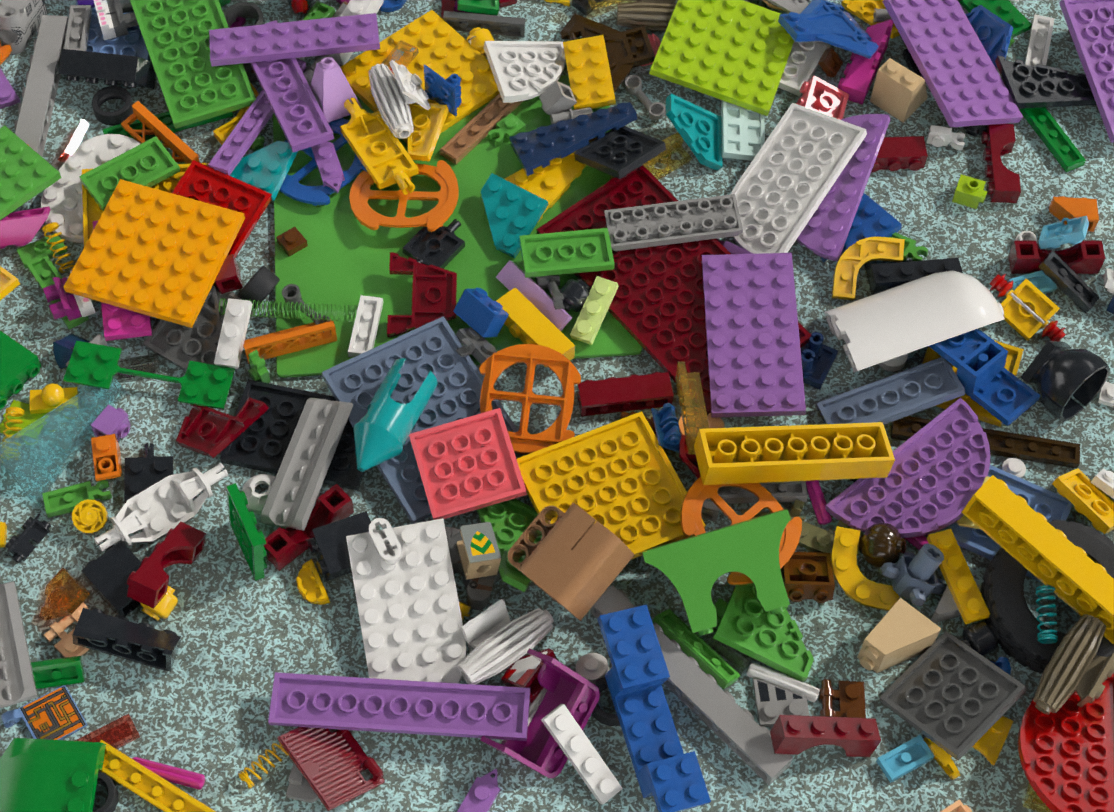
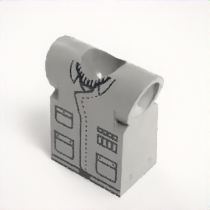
M45 0L0 1V37L3 46H11L12 51L10 54H19L27 48V40L32 39L36 34L37 25L41 23L42 15L48 14Z

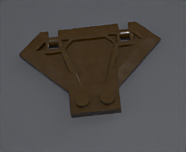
M574 13L560 32L561 38L569 39V41L604 35L614 93L633 67L652 63L655 59L645 26L621 32Z

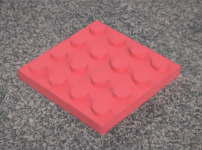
M500 408L409 435L433 520L447 519L527 495Z

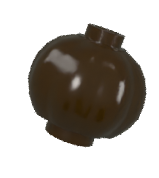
M876 523L868 527L864 535H861L859 551L870 565L881 568L884 563L890 562L895 564L899 560L901 553L904 554L906 551V541L901 539L900 533L895 526L888 523Z

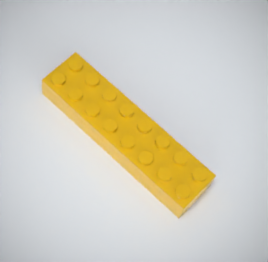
M883 422L699 429L694 444L703 485L886 478L895 461Z
M992 475L972 496L962 510V513L1043 584L1055 587L1056 590L1053 592L1081 617L1083 614H1088L1102 621L1106 625L1103 636L1114 644V578L1107 573L1102 565L1091 560L1081 547L1075 546L1070 542L1061 530L1055 529L1049 524L1044 515L1034 511L1023 497L1013 493L1003 480L997 479Z

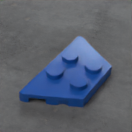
M979 5L965 15L992 63L997 68L995 63L997 56H1003L1006 59L1013 27L982 5Z

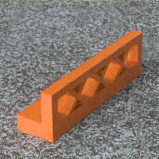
M137 101L132 105L133 114L121 123V127L134 139L142 144L146 142L145 135H156L160 142H163L162 144L165 148H170L173 151L172 158L176 162H185L186 164H191L193 160L199 162L198 154L143 104ZM138 119L143 124L142 130H135L129 125Z
M331 319L329 322L318 325L312 322L247 339L243 344L247 362L249 364L248 354L255 350L258 351L261 359L266 360L337 341L335 324Z

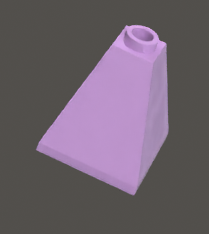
M326 57L321 62H318L310 88L327 122L329 123L350 115L344 107V102L347 99L353 104L350 98H355L362 109L360 102L336 61L331 57Z

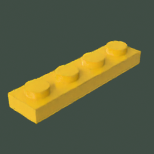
M947 529L929 534L927 537L928 543L936 546L944 555V560L939 565V568L964 623L969 624L988 618L990 615L989 610L952 530Z

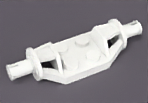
M219 463L205 473H201L197 468H193L190 472L165 477L127 500L117 516L110 518L113 528L95 537V543L97 545L100 544L99 549L103 552L120 540L128 547L134 543L156 541L167 534L171 528L174 529L180 521L185 523L195 517L207 497L213 496L211 485L227 477V470H223V464ZM201 491H203V493L200 494V495L193 501V498H194L195 496H197ZM139 530H142V531H143V532H140V533H138V534L132 535V536H130V537L128 536V535H130V534H132V533H134V532H137V531H139Z

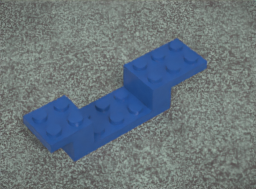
M975 329L929 346L957 368V377L965 389V394L1006 426H1009L1039 401L1040 395L1004 368L1008 351L980 329Z
M647 604L600 615L597 620L612 664V668L605 674V678L643 798L654 796L658 812H681L709 804L711 800L695 751L684 754L662 688V684L670 677Z

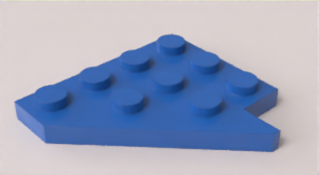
M863 193L841 255L861 239L877 236L891 237L892 234L901 230L902 224ZM821 257V260H822L823 262H825L826 260H828V259H825V258Z

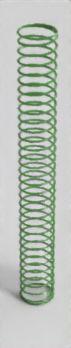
M223 299V313L221 315H224L226 311L224 301L226 299ZM258 300L257 316H259L260 307L262 313V303H264L266 316L268 318L272 317V312L270 311L271 302L270 305L268 301L266 303L262 301L260 304ZM255 301V311L253 310V315L250 314L251 317H252V316H255V312H256V301ZM279 301L278 317H288L289 319L293 318L292 303L291 317H289V312L287 311L289 302H287V306L285 303V310L283 313V304H281V302ZM274 302V316H273L272 318L276 317V313H275V302ZM296 302V304H295V315H296V317H295V318L300 319V317H299V318L297 317V314H298V309H299V314H300V306L302 305V311H303V313H304V318H305V319H310V320H312V319L310 318V314H309V304H308V318H306L305 316H306V313H307V303H304V307H303L302 302L300 303L299 306H298V302ZM313 303L314 315L316 309L317 318L319 316V312H321V319L326 320L328 315V304L325 305L326 318L323 319L322 317L324 314V304H321L320 309L319 303L316 307L315 303ZM330 304V306H329V316H330V307H331V316H332V310H333L334 319H335L336 313H337V306H336V304H335V305H334V308H332V304ZM340 304L338 305V320H340L341 315ZM345 305L342 306V317H343V319L340 320V321H343V320H344V316H345ZM347 305L346 308V321L348 320L350 312L349 305ZM355 305L351 306V320L353 318Z

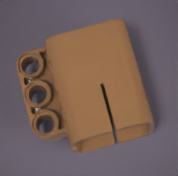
M572 503L565 513L555 506L545 507L510 548L507 557L508 561L516 569L581 621L633 558L634 553L615 534L575 503ZM558 516L556 522L550 524L552 518ZM542 535L541 540L537 543H534L535 539L538 536ZM526 554V558L518 563L520 557Z

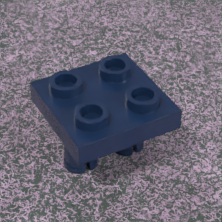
M813 332L809 342L800 348L803 383L820 390L839 351L822 344L824 336L819 332Z

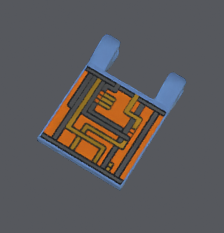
M65 685L18 709L7 711L1 715L6 728L13 726L23 719L33 739L64 740L88 726Z

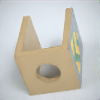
M484 522L461 526L462 540L457 541L456 545L466 580L497 575L501 555L491 523Z

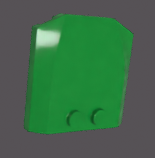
M14 738L0 758V812H92L99 770L102 771L106 744L101 742Z

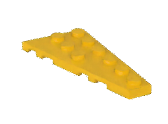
M595 137V138L589 140V143H591L592 141L596 140L597 138ZM575 152L564 158L552 159L549 161L550 165L545 168L539 166L533 169V174L529 176L526 175L522 168L505 178V180L547 200L549 205L545 209V213L569 189L573 180L582 174V170L587 165L576 161Z

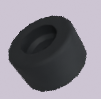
M261 266L239 292L238 297L242 300H251L252 304L255 300L257 308V301L259 300L261 304L280 279L268 268Z

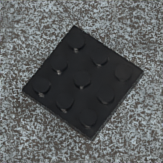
M623 126L617 130L612 129L605 133L604 137L597 138L589 143V145L576 151L574 156L575 160L621 179L650 159L657 157L658 154L666 150L664 141Z

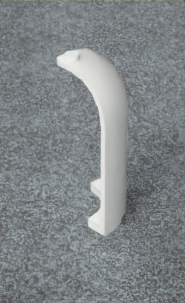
M956 271L933 273L824 312L831 333L838 340L844 339L846 343L843 345V349L849 359L853 372L1004 320L1003 307L1000 302L997 303L990 290L973 276Z

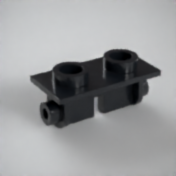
M38 514L34 519L30 516L21 527L24 530L19 537L14 535L5 546L8 548L6 556L11 552L13 554L12 559L20 564L36 548L29 541L32 539L39 544L50 532L49 528L51 525L45 520L42 523L39 521L41 514Z

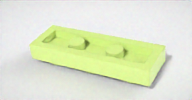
M596 277L589 296L570 333L572 339L589 345L593 344L619 287L617 282Z

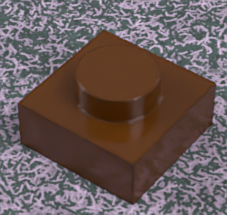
M829 48L825 50L818 64L827 76L835 77L843 62L834 49Z
M296 227L276 237L278 244L288 256L308 246L307 240Z

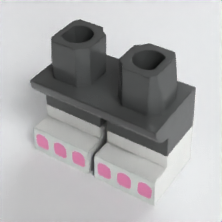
M94 0L104 40L128 35L127 28L138 26L135 13L131 12L133 8L130 0Z

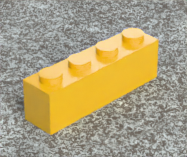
M513 288L496 300V302L503 306L502 309L509 314L504 324L515 338L518 337L524 344L549 347L561 353L569 360L574 358L575 345L517 288Z

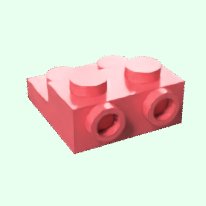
M816 76L802 84L800 93L803 95L796 104L839 120L843 119L849 97L848 93Z

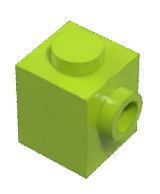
M961 174L952 202L977 209L979 202L984 203L987 191L983 190L986 181Z

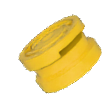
M87 499L81 501L72 511L73 524L83 533H94L101 530L108 519L105 506L97 500Z

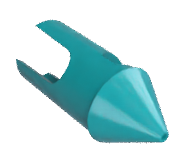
M406 358L394 361L368 405V412L354 425L357 469L359 471H366L402 453L406 440L438 385L437 379L431 371L410 403H398L391 398V395L401 378L399 372Z

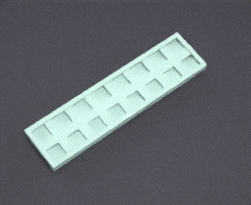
M721 100L722 158L752 161L765 143L764 115Z

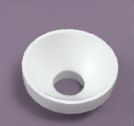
M258 474L248 479L244 484L242 491H244L247 497L248 505L246 507L249 511L261 514L276 478L275 476ZM259 484H266L269 488L267 492L259 494L255 492V487Z

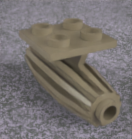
M637 0V2L618 4L617 25L630 28L645 26L646 30L666 31L678 0Z
M1083 614L1063 637L1044 669L1033 701L1036 703L1035 707L1042 713L1047 715L1050 712L1057 713L1075 691L1080 697L1077 703L1080 707L1086 703L1091 704L1095 698L1098 699L1105 688L1102 682L1107 677L1110 678L1114 673V653L1109 657L1096 656L1106 630V625L1098 618Z

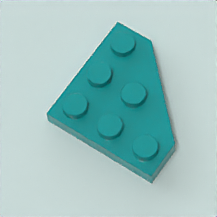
M669 94L666 97V115L700 164L716 171L720 170L723 167L721 116L676 95Z
M276 141L243 157L230 176L272 194L271 200L274 201L298 151L293 153L288 142Z
M491 173L481 189V195L493 241L497 250L516 258L521 250L519 236L531 234L549 204L547 200Z

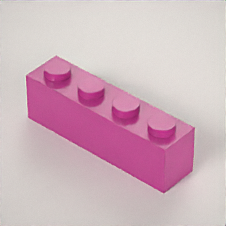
M890 19L867 27L866 32L872 38L870 41L879 45L878 50L870 59L852 52L850 58L852 63H847L844 71L846 77H841L838 84L840 90L849 94V101L863 105L888 47L894 24L893 20Z

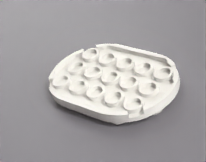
M105 134L88 139L71 153L58 170L61 179L46 188L41 199V208L50 206V213L45 221L46 224L59 223V228L52 231L53 233L62 232L60 235L62 239L84 243L82 183L79 177L82 175V169H94L141 143L124 135Z

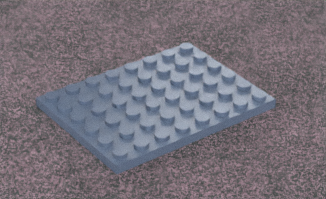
M444 316L322 372V378L336 401L353 404L348 417L353 428L366 415L368 405L394 361L400 358H406L399 372L401 378L391 395L394 401L403 404L410 403L430 371L435 375L438 382L434 393L411 433L480 414V396L484 377L480 374V371L469 355L461 357L455 351L463 345ZM493 400L491 403L492 410L500 408L507 430L517 432L518 429L499 400ZM408 437L400 455L377 465L409 520L412 524H415L432 516L410 437ZM515 453L516 459L528 455Z

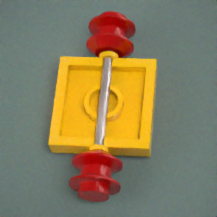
M998 274L989 283L992 286L990 291H998L997 298L1004 297L1005 295L1007 297L1001 303L1004 310V320L1027 341L1040 329H1043L1042 338L1048 336L1050 341L1060 342L1066 335L1063 332L1066 329L1065 327L1061 329L1057 327L1058 320L1048 322L1060 308L1027 278L1015 290H1011L1013 288V280L1010 282L1005 280L1006 274L1002 276Z

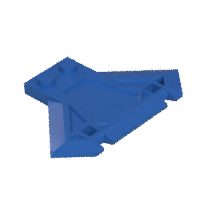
M813 0L801 14L790 12L789 14H780L778 22L795 42L822 41L869 59L879 48L877 43L870 41L872 38L848 12L844 11L845 8L842 5L828 0Z

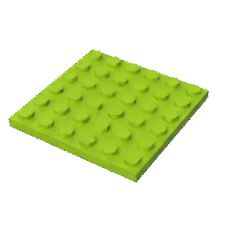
M678 0L649 74L768 116L794 39L778 22L781 13L744 0Z

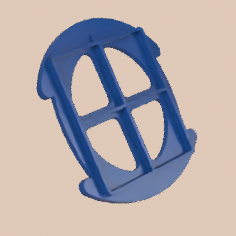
M340 118L328 123L333 133L341 135L333 143L335 151L348 143L341 133L340 126L347 124L349 120ZM308 147L302 151L309 155L312 160L294 175L287 174L279 191L303 203L314 206L328 205L330 203L329 195L335 193L333 189L324 185L305 186L299 183L301 179L317 167L312 148ZM356 154L350 168L343 171L345 181H342L340 189L351 182L362 170L367 171Z

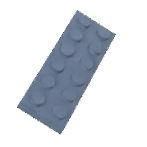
M940 357L816 403L825 424L883 422L884 425L965 395V389L949 362Z

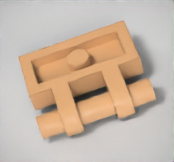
M84 602L80 603L76 608L72 607L67 611L68 614L58 623L55 621L50 625V629L43 635L48 642H51L57 636L61 639L54 647L64 658L82 656L89 650V648L73 644L72 635L75 628L68 634L64 631L74 621L78 622L83 608L89 609Z

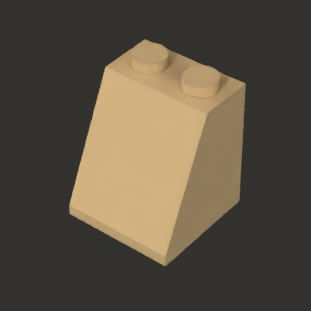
M889 58L877 71L870 102L904 123L928 98L925 79Z
M900 598L864 639L857 658L865 669L879 673L923 654L934 644L941 628Z

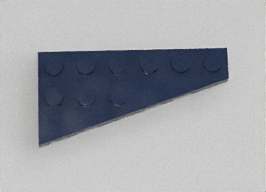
M630 102L619 103L617 106L599 109L586 115L582 114L574 119L558 121L556 124L541 126L528 132H520L515 136L509 137L510 144L526 175L529 176L533 174V169L539 166L542 168L549 166V161L552 159L564 158L589 145V140L595 137L598 139L604 137L606 131L610 129L617 130L637 120V113Z

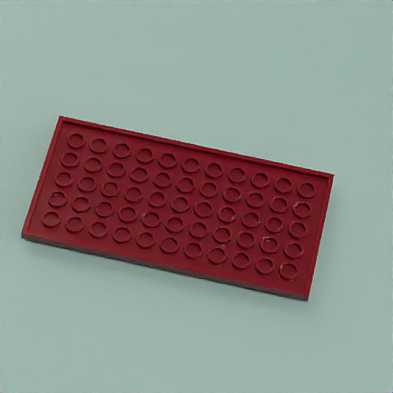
M642 165L621 179L613 178L537 228L536 231L537 234L607 228L604 210L675 202L678 200ZM717 239L622 251L612 250L615 264L614 270L574 273L590 289L597 276L618 283L619 287L608 311L665 372H669V376L706 416L711 413L702 255H726L731 253ZM798 322L801 348L809 342L811 334Z

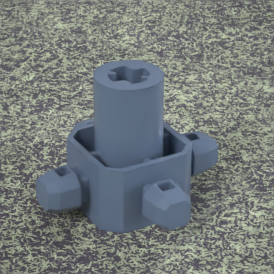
M924 544L916 556L914 553L906 551L897 564L887 562L881 567L882 574L891 579L893 590L899 596L911 599L912 604L916 606H922L930 593L942 594L946 589L945 583L936 578L935 570L944 560V555L940 549L932 544Z

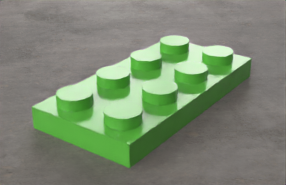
M155 136L79 177L101 210L104 211L120 179L152 187L180 172V167Z
M608 228L519 236L525 278L614 270L615 264Z

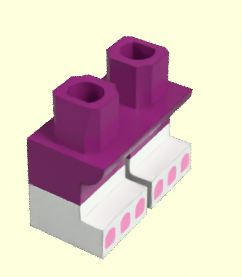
M69 276L62 279L53 277L55 284L43 288L48 302L61 299L60 302L49 305L54 319L67 316L68 320L71 321L96 313L91 299L65 292L63 287Z

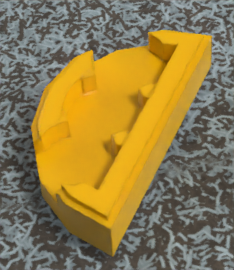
M310 559L302 565V569L296 578L298 592L303 599L312 604L323 605L330 603L329 596L314 562Z
M927 737L923 738L934 754V759L949 778L954 780L959 777L960 772L951 759L952 756Z

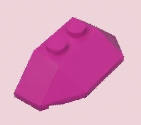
M50 206L11 212L1 219L0 249L15 244L16 246H24L31 242L47 220Z

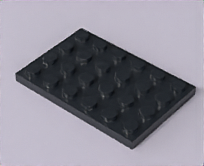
M248 379L236 415L249 397L264 402L268 406V410L223 449L220 457L221 463L277 474L307 399L318 398L336 401L335 397ZM347 420L323 484L333 486L338 484L339 487L358 491L364 471L362 472L357 469L354 428L349 420Z

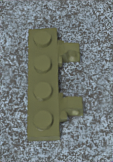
M796 499L791 511L788 510L791 520L794 517H800L802 520V531L798 546L813 552L831 553L835 530L829 528V531L804 522L805 518L801 517L800 514L805 502ZM841 520L837 524V526L844 528L848 526Z

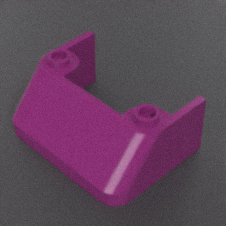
M529 648L527 653L544 663L539 672L538 681L547 692L528 726L527 741L503 740L499 744L484 736L481 737L480 741L547 778H555L561 773L568 758L541 719L560 704H564L583 731L599 700L600 692L595 684L558 660Z

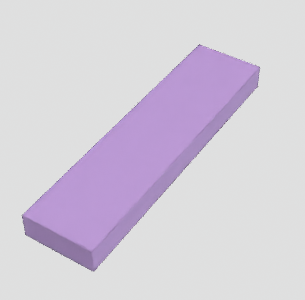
M509 260L496 276L509 291L517 288L560 331L572 319L564 309L555 310L553 299L530 277L525 278L524 271L513 261Z

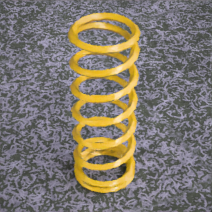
M49 223L42 227V232H44L45 237H49L47 243L52 244L50 250L55 251L52 256L57 258L55 264L60 266L58 271L64 273L65 271L63 270L72 267L70 270H73L75 265L64 267L73 263V260L66 263H58L60 259L71 254L55 256L57 252L67 249L68 246L52 249L54 245L64 242L65 239L49 242L51 238L62 234V232H58L53 235H46V233L59 228V223Z
M6 408L5 418L8 421L4 423L7 429L3 431L6 436L2 439L5 443L1 447L4 451L1 454L3 460H10L4 458V456L17 457V459H14L16 461L20 459L17 456L20 454L19 451H7L4 447L8 445L13 447L21 446L19 443L5 442L6 438L21 439L20 435H8L5 432L7 430H23L20 427H8L6 425L9 422L23 423L19 419L10 420L7 418L8 415L13 417L23 416L25 411L22 408Z
M272 743L273 751H271L270 749H265L266 757H264L263 755H258L259 763L251 761V767L253 770H251L248 767H244V772L240 771V773H238V776L241 779V781H245L248 784V788L252 789V787H254V783L248 777V773L246 770L250 771L259 780H261V777L254 772L256 770L253 763L260 767L266 774H268V771L261 766L262 761L260 757L267 761L273 768H275V765L270 760H268L269 755L267 751L273 754L280 762H282V759L277 754H275L276 749L274 745L280 748L287 756H289L284 748H282L277 743Z

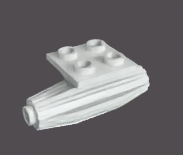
M391 60L389 64L393 73L386 64H376V66L371 67V70H369L373 98L383 121L396 138L405 139L414 131L409 104L418 103L428 111L431 108L427 100L429 97L422 89V81L415 73L411 74L403 64L399 65Z
M502 599L461 627L470 653L457 665L459 673L467 684L473 685L499 674L527 654L529 648L533 649L553 629L551 624L554 622L553 617L546 609L543 611L537 608L510 621L505 602Z

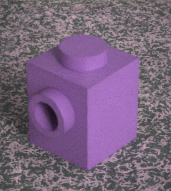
M108 404L91 424L94 435L99 437L115 434L117 441L120 438H125L131 426L128 414L123 409H116Z

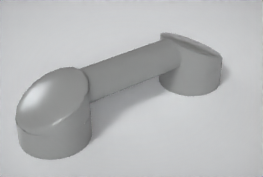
M628 76L625 79L626 91L639 99L649 111V118L651 120L662 119L666 114L664 104L660 102L652 103L642 91V81L639 76Z

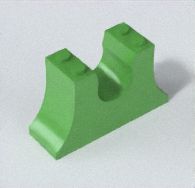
M788 509L642 552L645 563L658 568L674 584L685 606L692 633L698 632L699 636L713 632L712 627L717 626L716 607L712 602L711 590L714 582L725 573L740 572L747 575L753 582L755 596L766 612L770 611L771 614L786 611L785 606L790 605L779 564L781 537L786 525L791 520Z

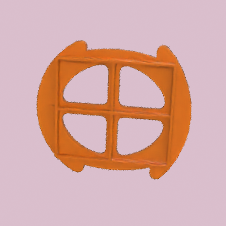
M439 160L437 167L415 163L419 171L417 175H426L439 184L441 189L438 192L413 191L410 193L406 188L408 194L404 195L401 189L399 191L371 190L370 188L375 182L369 173L363 170L351 186L349 195L351 210L360 224L371 230H377L379 226L394 228L427 227L429 232H433L443 226L457 205L459 187L454 171L444 160ZM368 200H399L396 216L387 217L377 213L369 206ZM408 200L439 201L427 213L411 218L405 217Z
M519 344L493 353L483 362L479 368L480 374L485 375L480 396V413L491 411V403L496 399L517 401L522 404L519 430L517 432L508 431L514 453L530 454L575 437V433L567 430L574 405V384L581 382V375L568 358L549 347L536 344ZM516 363H525L527 365L523 392H506L494 389L496 380L508 367ZM537 365H545L556 374L563 389L562 396L536 395L532 392L535 367ZM532 404L559 406L561 412L549 428L538 434L528 433L529 414Z
M699 477L684 497L680 516L681 528L686 537L706 533L701 517L702 505L706 499H710L729 518L731 525L752 519L764 508L769 509L771 513L784 509L760 483L703 485L702 479ZM726 486L742 488L753 493L758 498V502L743 515H738L722 499L717 491L719 488ZM794 517L789 521L783 531L779 547L780 569L790 560L799 543L802 531V520L800 517ZM730 572L731 574L727 577V582L733 585L753 583L747 575L740 572Z

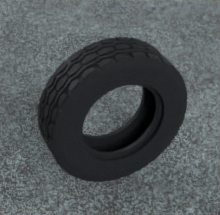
M1047 520L1055 529L1061 530L1075 546L1081 547L1091 560L1102 565L1107 573L1114 578V542L1089 526H1083L1081 523L1066 522V520H1052L1049 522ZM1001 547L988 564L989 566L986 568L982 578L984 582L981 583L980 593L990 613L989 617L984 620L987 624L991 623L997 630L1000 637L998 644H1000L1001 649L1007 655L1012 656L1022 666H1027L1030 670L1043 674L1044 669L1067 633H1054V635L1058 636L1056 643L1044 644L1038 642L1037 635L1041 631L1037 629V626L1040 622L1037 621L1030 611L1024 596V580L1028 570ZM1045 625L1040 626L1042 630H1050ZM1103 636L1096 656L1109 657L1114 653V644Z

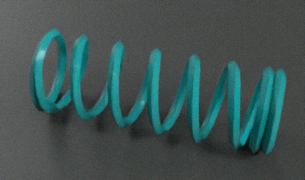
M1041 585L1035 589V594L1039 597L1036 600V603L1039 605L1036 611L1040 614L1036 618L1040 622L1037 629L1041 631L1037 638L1040 643L1052 644L1058 641V636L1054 635L1058 631L1055 629L1042 630L1040 626L1044 624L1056 625L1057 622H1043L1039 618L1042 616L1053 617L1057 614L1054 612L1041 613L1039 609L1043 607L1055 608L1056 605H1042L1038 601L1041 599L1053 600L1056 597L1053 595L1040 596L1038 592L1050 593L1055 591L1056 588L1050 585Z

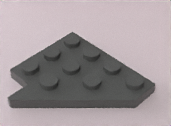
M212 286L192 328L161 319L153 329L152 335L147 337L143 345L184 371H187L189 361L215 365L214 360L223 324L222 316L219 313L218 292L215 286Z

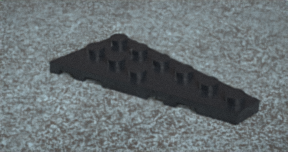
M997 56L995 60L1002 80L1018 109L1097 105L1086 74L1078 73L1077 76L1068 74L1067 70L1040 64L1035 66L1025 65L1021 60L1016 59L1015 62L1007 61L1003 56Z

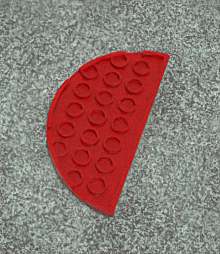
M1114 673L1110 678L1107 677L1102 682L1105 688L1098 699L1095 698L1091 704L1086 703L1082 707L1078 706L1077 703L1080 697L1075 691L1057 713L1050 712L1049 715L1039 711L1035 707L1036 703L1032 700L1022 718L1018 732V753L1021 766L1033 790L1052 812H1114Z

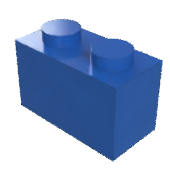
M478 287L475 289H465L453 312L482 337H497L509 314L502 309L503 306L500 303L489 298L485 290Z

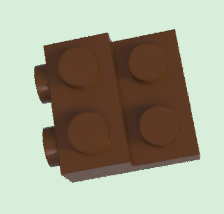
M794 552L790 560L782 567V579L788 599L793 602L813 599L818 603L833 600L835 583L831 553Z

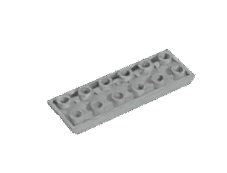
M735 194L604 210L611 248L614 251L738 236L743 232Z
M318 398L307 399L261 512L262 524L305 530L352 410V403Z
M15 581L0 584V708H4L38 697Z

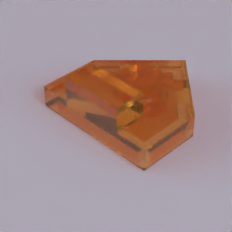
M62 568L46 585L44 595L47 597L45 606L41 607L39 617L46 621L71 615L90 593L68 570Z

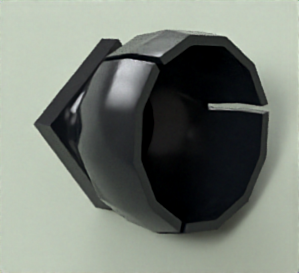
M1048 341L1020 378L1026 383L1036 384L1037 393L1040 395L1039 401L1055 418L1065 422L1075 417L1084 409L1071 397L1073 396L1086 407L1106 382L1110 368L1100 356L1087 349H1071L1072 347L1065 342Z

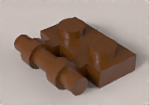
M821 680L819 698L822 699V710L820 711V716L866 718L864 682L839 681L838 690H834L831 688V680ZM832 700H839V711L832 710Z

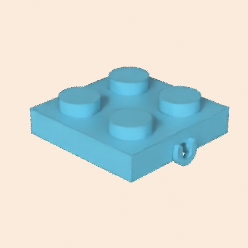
M1087 215L1074 219L1063 218L1061 222L1044 225L1038 241L1040 249L1047 248L1048 250H1053L1063 244L1069 243L1074 245L1082 242L1086 237L1089 226Z

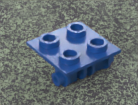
M424 65L425 92L429 99L436 101L438 104L447 105L449 112L457 116V108L462 102L461 78L457 74H451L445 80L427 65Z
M666 403L660 411L652 408L651 411L659 446L679 453L681 433L679 431L680 418L676 417L675 407L671 403Z

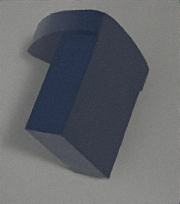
M74 334L54 341L53 352L59 368L67 367L66 363L71 358L76 341L88 343L90 341Z

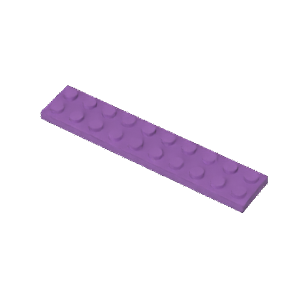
M275 672L268 723L269 725L470 738H481L484 736L489 739L527 741L530 688Z

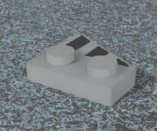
M753 679L759 726L772 727L779 715L810 716L807 697L762 680Z

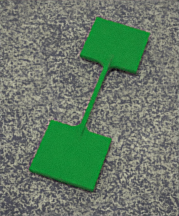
M76 341L63 382L110 389L112 379L116 373L180 383L182 387L178 402L224 410L235 368L189 361L186 374L183 377L165 376L119 367L118 361L122 348Z

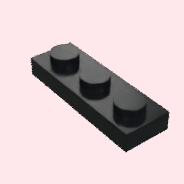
M1054 251L1047 254L1038 266L1084 313L1090 311L1100 298Z

